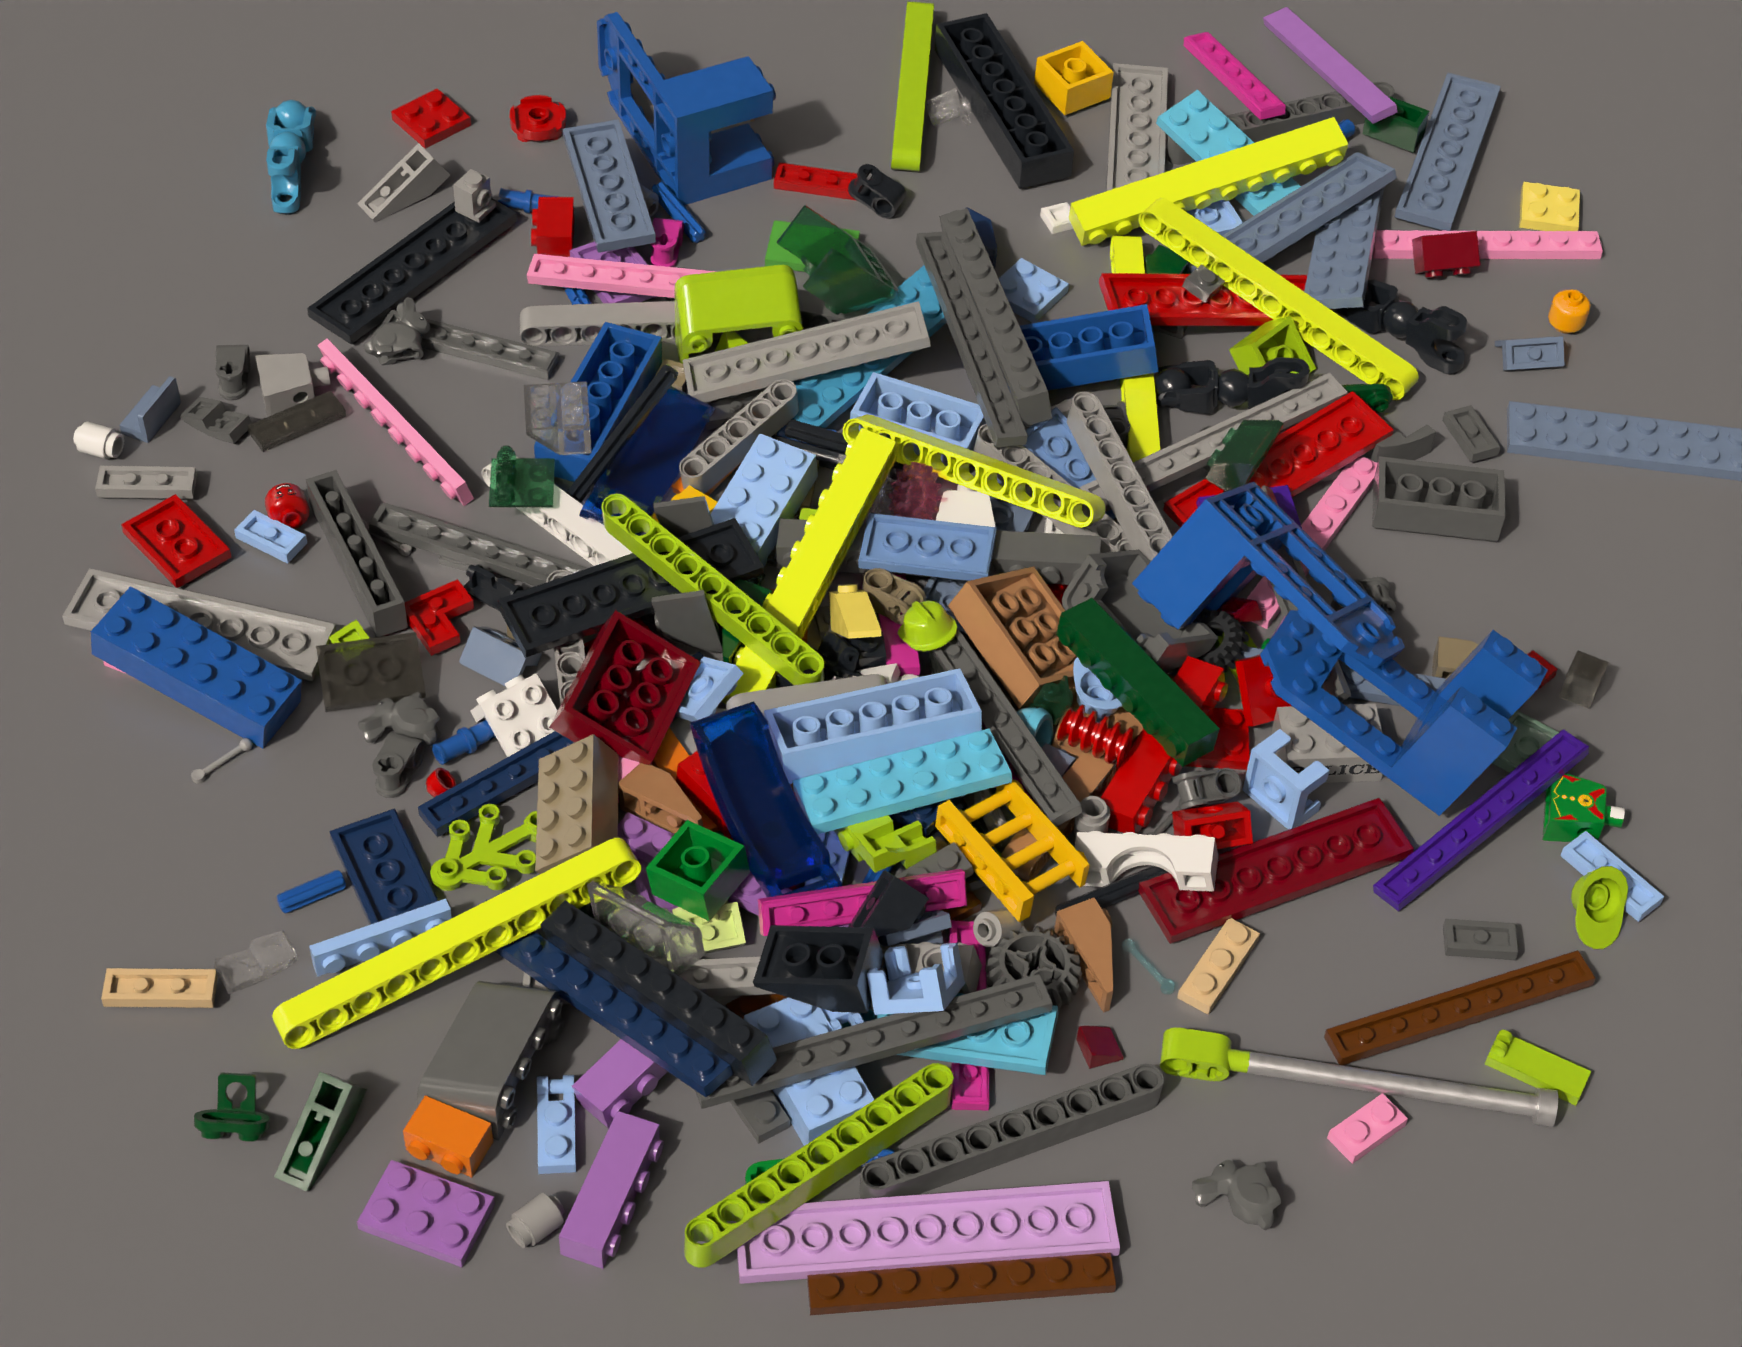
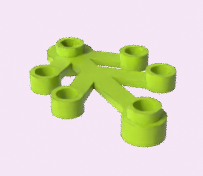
M494 804L483 805L479 809L480 827L473 850L462 858L460 856L463 844L471 836L470 825L465 820L453 821L449 826L451 840L446 856L436 861L431 867L430 874L433 883L444 891L455 890L460 887L462 882L488 886L492 890H501L507 885V873L504 868L515 869L523 874L534 872L536 854L533 851L522 850L517 855L501 852L525 839L536 842L537 825L535 823H537V811L531 812L525 818L523 825L491 841L494 827L500 822V811ZM487 814H494L493 817H485ZM457 830H464V831H465V832L460 833V834L455 833V831H457ZM524 860H530V861H532V862L529 863V864H523V863H521V862L524 861ZM479 864L493 866L486 872L472 870V868ZM495 876H500V877H502V878L499 879V880H492V879H491L492 877H495Z

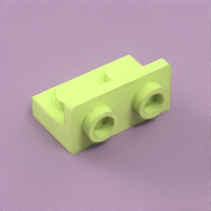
M727 900L710 922L680 907L672 909L673 914L668 915L665 920L666 926L670 930L674 953L678 958L746 944L738 902L728 903Z

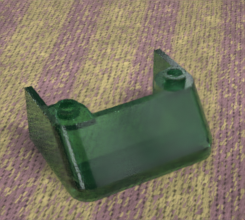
M806 205L802 207L777 241L778 245L801 259L805 265L803 270L810 277L804 283L803 288L826 302L824 305L836 315L840 313L847 315L890 302L899 292V289L871 249Z

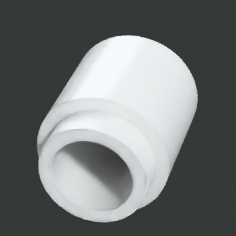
M84 422L81 426L77 427L74 433L73 440L79 452L100 458H117L124 446V437L116 429L95 423Z

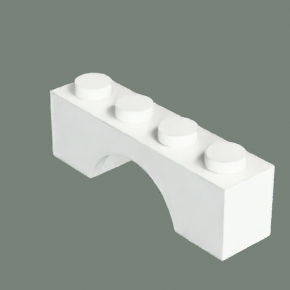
M1091 831L1089 833L1077 832L1075 849L1083 852L1090 864L1084 886L1103 887L1114 882L1119 875L1130 868L1151 865L1169 872L1174 877L1179 890L1214 891L1218 863L1215 837L1204 835L1172 836L1167 833L1142 835L1134 832H1125L1123 834L1103 833L1100 831Z

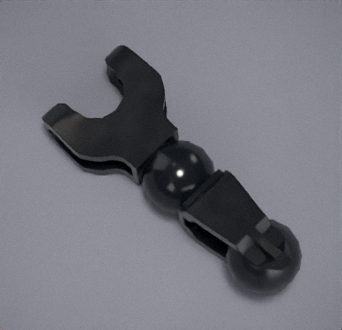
M1368 280L1363 307L1335 309L1346 315L1348 321L1368 333H1376L1379 330L1383 331L1386 329L1393 337L1406 338V344L1417 351L1425 364L1440 372L1452 374L1464 366V350L1452 341L1457 340L1466 332L1467 319L1463 314L1447 306H1441L1435 310L1422 307L1419 310L1411 302L1399 301L1397 287L1377 280ZM1371 301H1373V302L1376 303L1377 305H1376V306H1370V303H1371ZM1443 356H1445V357H1447V358H1450V359H1452L1453 361L1446 360V359L1443 358Z
M1284 357L1274 358L1261 367H1249V376L1235 368L1225 370L1219 374V368H1216L1215 363L1211 360L1182 362L1179 365L1162 366L1158 368V373L1154 380L1157 397L1156 404L1177 407L1181 411L1209 414L1213 412L1214 407H1217L1218 400L1230 407L1239 406L1248 401V409H1251L1291 389L1302 388L1309 379L1310 369L1308 364L1302 359ZM1192 385L1205 386L1202 388H1191Z

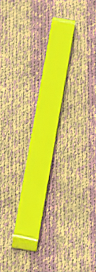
M1159 198L1140 214L1139 224L1147 234L1197 268L1202 264L1225 281L1223 286L1273 320L1291 316L1302 340L1365 383L1389 386L1393 396L1392 400H1400L1418 382L1419 375L1413 365L1170 200Z
M1141 236L1111 237V273L1145 274ZM1154 373L1120 378L1121 401H1124L1126 405V414L1130 424L1126 451L1132 462L1160 450Z
M610 839L283 1002L274 1010L272 1015L273 1022L288 1048L300 1049L541 928L540 924L565 900L579 909L631 883L639 876L641 864L624 839Z

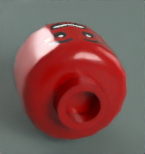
M281 483L270 489L265 497V508L270 519L277 520L293 529L302 526L307 521L310 508L306 496L299 486L292 483Z

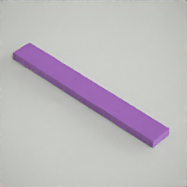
M1288 7L1263 17L1264 25L1371 123L1374 124L1397 113L1396 104Z

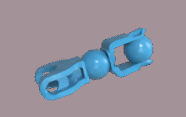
M296 100L283 101L277 108H270L266 122L269 145L266 162L268 174L271 176L273 211L277 213L298 211L301 201V162L305 158L306 152L313 148V124L316 117V109L312 106L306 107ZM287 194L292 196L287 202L280 201L281 195Z

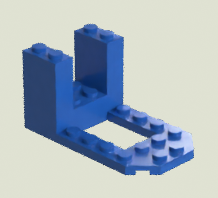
M618 12L607 14L604 18L597 20L598 65L602 77L608 76L612 90L607 92L610 104L661 182L666 184L683 205L772 179V167L775 165L773 154L770 150H766L760 135L755 133L748 123L711 133L713 130L773 113V100L776 99L775 89L771 83L766 81L761 68L756 66L749 56L665 79L663 73H659L655 68L652 57L650 55L647 56L643 50L640 39H636L632 34L629 23L624 22ZM633 76L654 106V125L647 121L643 108L637 106L631 92V84L634 82Z
M1255 482L1205 499L1132 582L1138 589L1139 596L1145 602L1153 604L1160 611L1161 618L1165 623L1178 630L1191 624L1204 608L1207 610H1218L1232 597H1236L1254 576L1259 574L1263 577L1266 576L1275 585L1274 590L1280 597L1290 600L1298 608V614L1304 621L1314 624L1322 632V638L1331 647L1338 648L1341 652L1373 668H1377L1395 658L1405 648L1402 639L1397 636L1394 637L1392 633L1396 628L1393 619ZM1283 544L1286 546L1285 550L1289 556L1296 561H1301L1309 569V575L1316 582L1324 584L1332 592L1333 599L1344 608L1335 611L1277 553Z
M1290 610L1260 653L1264 666H1269L1274 678L1271 680V684L1276 695L1438 816L1508 747L1517 730V727L1510 723L1508 719L1534 694L1548 671L1536 659L1528 656L1512 644L1509 639L1492 630L1443 684L1434 691L1393 659L1377 668H1373L1341 652L1338 648L1331 647L1322 638V632L1314 624L1304 621L1297 610ZM1338 659L1417 717L1401 747L1390 737L1384 735L1368 723L1363 717L1341 703L1335 696L1321 688Z

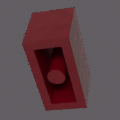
M1477 231L1426 235L1412 239L1415 274L1425 273L1426 278L1442 277L1445 271H1453V276L1471 274L1472 268L1480 266Z

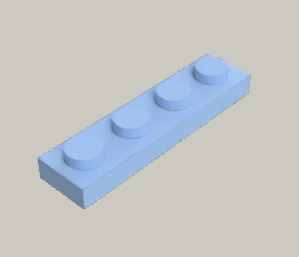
M446 899L310 945L312 963L317 977L327 973H336L344 967L361 961H367L451 919V909Z

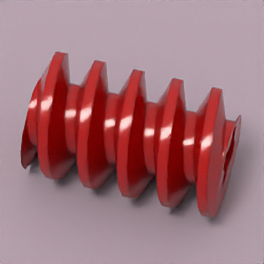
M1082 704L1076 711L1070 708L1062 719L1057 740L1064 742L1068 739L1071 747H1077L1080 744L1082 752L1088 753L1092 750L1093 757L1097 759L1105 754V762L1113 764L1117 760V768H1119L1131 748L1134 728L1129 727L1122 734L1120 733L1121 722L1118 721L1112 728H1109V716H1105L1099 723L1096 722V710H1093L1086 717L1084 716L1085 705Z

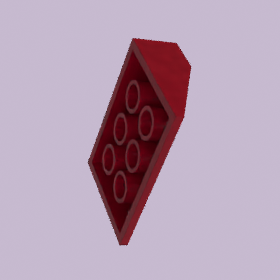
M615 610L600 629L549 728L573 742L580 741L594 734L619 754V757L650 765L701 662Z

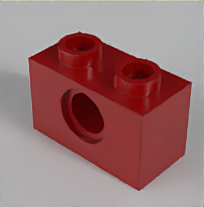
M1238 801L1172 811L1174 836L1204 835L1215 837L1217 849L1253 844L1250 810Z

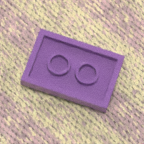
M594 241L570 250V257L647 265L634 247L598 253ZM594 290L603 303L642 302L656 297Z
M391 1160L360 1215L357 1225L358 1230L463 1267L495 1205L493 1196Z

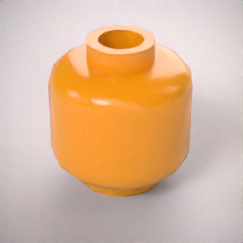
M1571 289L1558 292L1553 297L1548 319L1550 324L1557 331L1565 334L1581 330L1585 326L1589 315L1590 301L1578 290Z

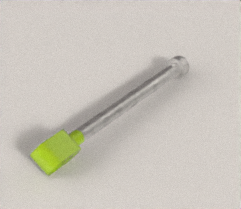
M1179 1027L1167 1029L1163 1034L1160 1068L1165 1073L1174 1076L1206 1081H1222L1229 1076V1071L1532 1116L1533 1124L1550 1127L1554 1126L1557 1116V1090L1537 1088L1535 1094L1236 1050L1231 1049V1040L1223 1034Z

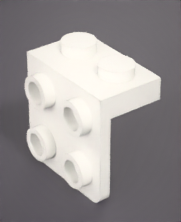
M537 673L524 679L523 675H520L505 683L507 689L498 694L494 690L485 693L476 699L478 705L470 711L476 722L486 718L507 757L554 732L549 726L558 710Z

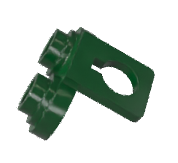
M1385 384L1342 385L1348 393L1354 391L1376 413L1385 411L1393 398L1391 389Z
M220 1073L218 1076L217 1109L203 1110L194 1114V1127L201 1131V1136L206 1139H219L224 1136V1132L239 1134L240 1140L252 1142L260 1140L262 1134L269 1129L270 1117L267 1114L256 1112V1076L254 1074ZM231 1083H241L247 1089V1097L241 1101L240 1107H233V1100L227 1095V1086Z

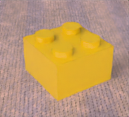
M1084 41L1037 57L1034 84L1064 115L1109 99L1111 97L1114 72Z

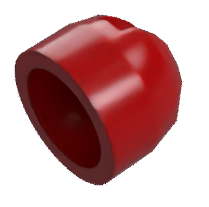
M437 768L426 779L427 792L431 796L436 797L456 786V782L449 771L444 768Z

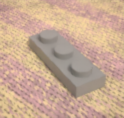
M100 466L95 490L97 497L169 498L176 494L180 499H193L197 480L196 467Z

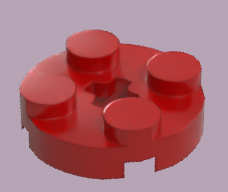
M532 95L522 98L520 105L516 106L515 109L513 105L510 109V126L517 134L518 140L530 142L531 140H558L561 138L562 131L566 126V110L560 102L558 105L552 102L551 97Z

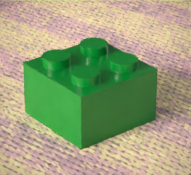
M689 820L685 821L646 867L652 895L709 922L750 873L744 845Z

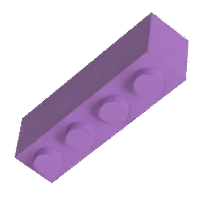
M620 1039L572 1085L578 1103L609 1129L617 1111L629 1114L632 1106L642 1096L650 1094L657 1086L658 1080L668 1071Z
M620 1111L616 1112L559 1235L560 1255L602 1269L608 1257L616 1255L621 1241L619 1232L623 1224L629 1225L636 1206L633 1201L637 1192H644L650 1176V1172L647 1170L652 1161H658L663 1149L664 1141L660 1140L659 1124Z

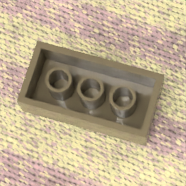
M594 734L539 759L535 871L539 874L610 839L618 838L619 754Z

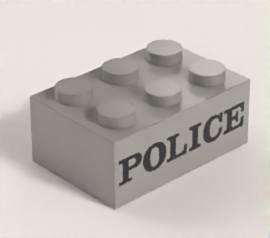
M1376 703L1346 704L1348 708L1382 732ZM1277 707L1271 732L1273 734L1281 729L1291 740L1287 745L1278 750L1276 755L1298 774L1313 762L1319 761L1330 770L1328 778L1324 783L1381 781L1383 776L1381 772L1294 707Z

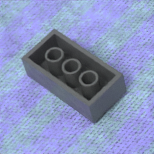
M1379 456L1373 480L1372 527L1498 541L1505 519L1504 470Z

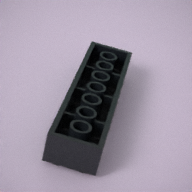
M984 13L936 24L935 52L1018 188L1021 189L1071 177L1074 149L989 15Z

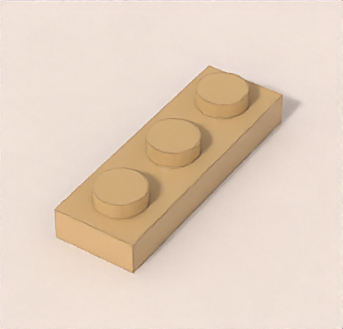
M1232 918L1228 919L1180 988L1177 998L1209 1015L1257 944L1260 933Z
M107 968L101 999L104 1007L213 1008L218 975L216 969Z

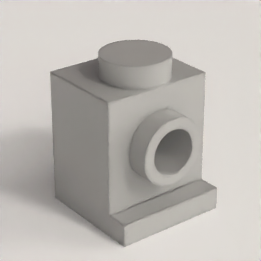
M470 169L453 185L456 212L480 222L496 207V202L491 200L492 193L489 177Z

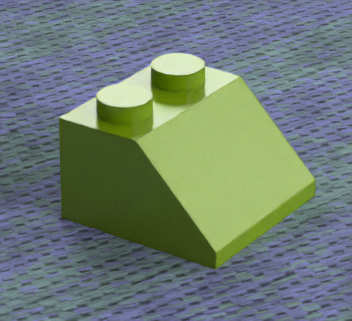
M1291 316L1264 323L1229 349L1238 369L1248 376L1249 367L1264 366L1268 361L1277 357L1302 359L1308 364L1310 373L1316 369Z

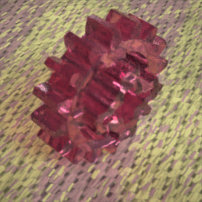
M911 462V465H903V472L897 471L898 480L891 482L894 491L888 494V498L892 499V503L888 507L889 511H894L892 516L933 520L932 514L939 511L936 502L940 501L942 496L937 495V492L942 485L935 482L939 475L936 472H932V466Z

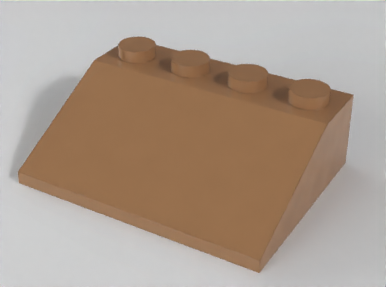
M1034 566L965 583L948 607L1019 709L1043 703L1075 686L1073 665L1077 656L1067 646H1064L1056 635L1060 615L1065 609Z

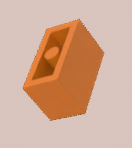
M426 1095L403 1130L406 1150L412 1156L420 1160L429 1159L441 1164L450 1173H462L471 1178L493 1144L490 1122Z

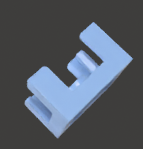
M1279 729L1251 750L1242 790L1289 830L1300 826L1319 811L1321 802L1319 800L1314 802L1310 799L1307 800L1308 794L1326 782L1330 770L1319 761H1315L1299 774L1274 754L1291 740L1285 732Z
M946 943L940 946L944 971L942 964H934L932 967L922 968L919 973H911L906 947H889L884 954L889 978L888 983L883 970L871 968L867 972L874 1014L944 1011L965 984L958 943Z

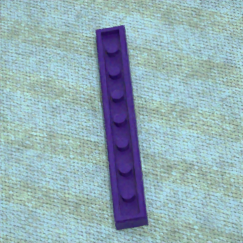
M1564 729L1561 730L1373 885V892L1399 912L1589 754V746Z

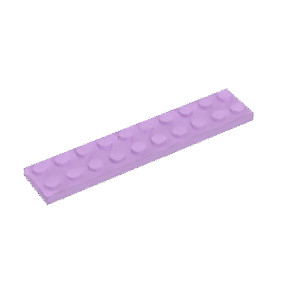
M1109 1181L804 1203L738 1247L737 1259L739 1283L744 1284L807 1279V1275L1110 1252L1111 1256H1118L1120 1244Z

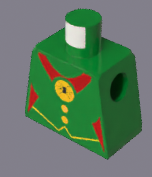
M1565 773L1545 790L1542 840L1572 842L1585 831L1598 840L1604 825L1622 827L1625 809L1606 805V787L1603 784Z

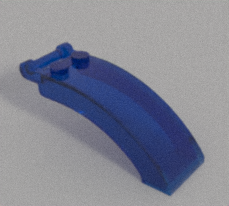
M671 386L597 481L579 516L586 520L591 518L604 525L602 502L609 495L622 494L653 518L655 514L654 503L665 502L673 484L680 476V462L695 449L716 408ZM616 513V514H613L612 516H620V515H622V514H621V513ZM639 532L635 535L641 536L644 534V532Z
M753 701L690 722L696 748L721 815L733 840L745 846L749 870L765 895L773 897L841 887V880L830 864V855L826 846L812 827L790 786L776 752L768 721L756 703ZM819 876L823 879L784 894L781 892L785 888Z

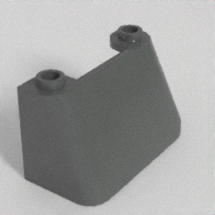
M1139 549L1089 554L1064 591L1062 604L1065 611L1093 598L1166 674L1181 667L1187 656L1197 659L1206 654L1215 644L1218 637L1204 623H1192L1183 632L1180 629L1177 630L1175 627L1169 626L1164 622L1160 611L1153 604L1145 602L1139 596L1138 589L1132 582L1150 563Z

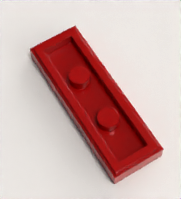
M779 163L773 189L855 200L848 192V185L853 179L857 178V173Z

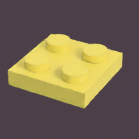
M1523 182L1519 228L1540 231H1578L1580 190L1541 183Z

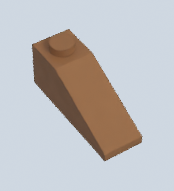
M640 763L618 782L620 810L629 812L673 834L679 830L686 820L703 827L702 816L671 774L651 764Z
M1094 897L1057 911L1054 932L1057 937L1064 935L1065 945H1074V954L1079 955L1081 961V977L1104 1013L1110 1010L1113 995L1112 920L1108 911L1105 908L1101 909Z

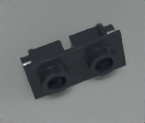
M472 564L466 571L469 581L463 587L468 594L498 611V599L523 591L522 586H515L502 578H497L495 574L485 570L480 564L476 566Z
M826 633L821 640L819 649L814 650L822 656L824 665L830 668L829 673L840 678H848L849 675L862 676L855 669L859 658L858 650L848 642H845L837 633Z

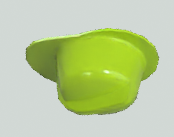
M929 600L922 602L914 601L912 607L904 615L903 624L898 630V635L900 639L914 650L929 651L940 648L951 641L957 633L958 626L955 620L948 615L944 607L938 602Z
M1602 866L1580 877L1575 882L1571 892L1572 905L1576 910L1575 927L1578 936L1586 946L1592 949H1604L1611 945L1618 937L1622 926L1628 884L1623 873L1612 866Z

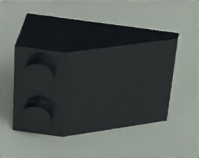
M771 925L753 984L757 988L832 1012L868 1013L871 994L867 972L871 968L880 970L884 954L874 928Z

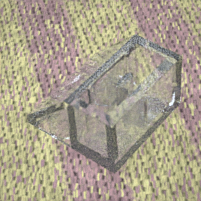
M587 382L524 385L526 435L559 455L590 454L591 437Z

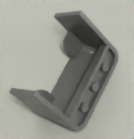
M705 496L654 503V511L659 524L676 538L714 525ZM704 590L652 597V605L655 611V626L658 632L662 631L665 638L710 653L723 651V627L714 620ZM714 591V592H711V593H708V594H715V593H717L718 591Z

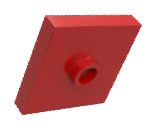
M1260 655L1235 661L1246 726L1253 727L1274 721L1277 707L1291 706L1275 694L1271 684V680L1274 678L1269 666H1264Z

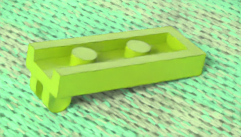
M1500 1030L1485 1061V1065L1535 1088L1557 1090L1558 1098L1575 1106L1591 1073L1588 1069L1512 1036L1507 1030Z

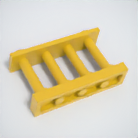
M1012 779L1011 783L997 786L994 795L964 811L958 810L950 800L938 805L935 827L950 844L956 843L972 865L974 872L1018 922L1030 917L1035 894L1068 875L1079 888L1086 884L1090 866L1086 856L1080 850L1075 849L1029 798L1017 780ZM1004 804L1016 816L1014 819L985 835L978 833L970 824ZM1024 828H1027L1037 840L1007 858L1000 857L992 849V846ZM1045 852H1048L1059 864L1027 883L1021 881L1013 872L1016 868Z

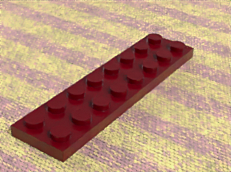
M1380 798L1255 841L1253 844H1247L1219 854L1214 891L1179 890L1174 877L1168 872L1140 882L1138 892L1168 942L1172 944L1224 925L1228 919H1241L1406 859L1413 853L1414 848Z

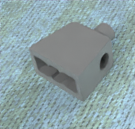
M303 353L255 356L267 418L312 406L315 403L313 388L331 385L328 367L309 369L307 357Z

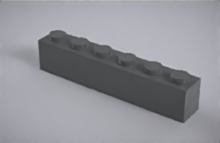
M337 470L306 479L310 507L376 638L408 628L405 602Z

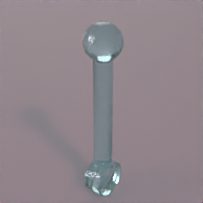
M1125 939L1121 944L1122 949L1125 952H1130L1161 984L1160 990L1163 994H1172L1175 989V983L1170 979H1165L1135 948V942L1132 939Z

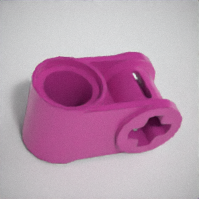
M654 218L653 228L656 243H651L653 247L651 265L675 267L683 241L684 221Z

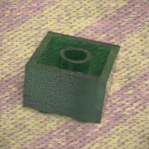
M1243 420L1237 430L1231 427L1222 441V444L1225 445L1223 450L1216 449L1206 465L1211 468L1205 479L1224 491L1248 484L1266 458L1284 423L1279 420Z

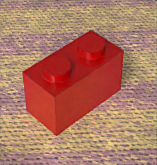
M539 197L538 209L532 210V224L537 226V228H531V246H537V254L570 257V250L573 249L574 197Z

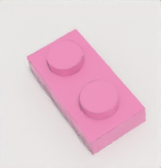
M1382 1093L1332 1128L1328 1133L1327 1139L1353 1164L1404 1128L1408 1118Z

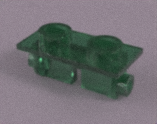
M1064 675L1058 684H1044L1034 698V703H1031L1028 707H1040L1048 711L1052 716L1053 728L1058 725L1061 717L1072 706L1073 692L1069 689L1068 677Z

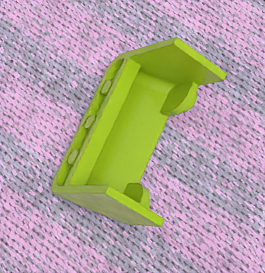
M787 265L692 274L681 277L675 283V343L680 363H683L684 359H688L691 353H700L707 350L712 345L713 333L772 327L773 337L803 330L797 282L793 269Z

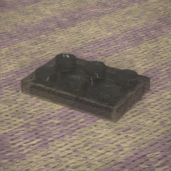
M416 632L316 646L325 712L377 705L385 698H390L397 702L401 698L410 696L415 692L421 694L420 698H426Z

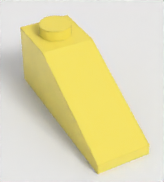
M857 584L838 585V591L829 592L831 631L848 639L882 636L879 622L866 591L858 590Z

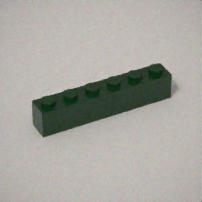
M1093 598L1061 613L1056 634L1060 642L1079 658L1081 664L1100 680L1102 686L1121 702L1123 708L1142 724L1144 730L1164 747L1169 756L1173 757L1184 767L1214 750L1220 728Z

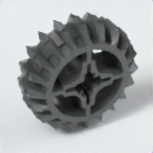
M1022 926L1019 934L1011 931L1009 939L1002 938L997 946L991 947L985 966V971L987 972L986 982L988 987H994L1040 974L1053 1005L1058 1006L1059 1011L1061 1005H1069L1072 995H1076L1078 992L1079 981L1082 976L1081 961L1079 955L1074 954V945H1065L1064 935L1054 938L1052 929L1046 933H1041L1038 926H1036L1033 932H1028Z

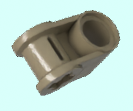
M870 569L864 575L863 591L868 593L874 612L891 619L895 623L903 624L904 615L912 607L914 601H926V595L920 586L897 577L885 569Z

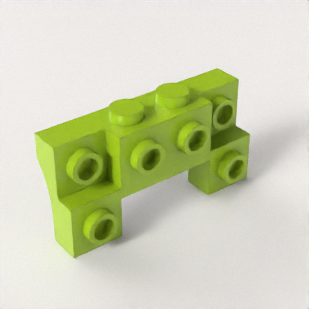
M887 815L834 830L839 837L843 849L846 852L851 851L859 862L865 860L874 873L898 862H901L908 869L937 852L936 840L933 836L924 838L922 824L919 820L894 831L893 820Z

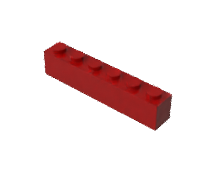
M1187 656L1173 679L1210 719H1212L1215 705L1217 702L1224 700L1228 690V684L1225 683L1224 668L1191 656ZM1144 728L1101 796L1110 809L1108 827L1122 833L1134 832L1138 834L1142 827L1148 826L1152 818L1154 806L1157 801L1161 802L1165 798L1168 783L1182 769V766L1173 757L1169 756L1164 747L1151 734H1148Z

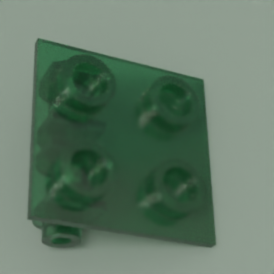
M502 446L497 452V458H491L489 507H553L555 458H516V453L511 446Z

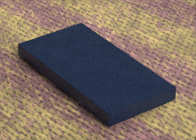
M395 808L329 831L331 841L370 925L439 901Z

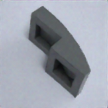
M199 397L180 415L184 422L216 439L233 444L253 426L249 415L226 411L222 401Z
M1428 424L1407 437H1404L1396 430L1392 436L1376 444L1371 460L1378 463L1379 456L1407 460L1419 459L1431 452L1436 431Z

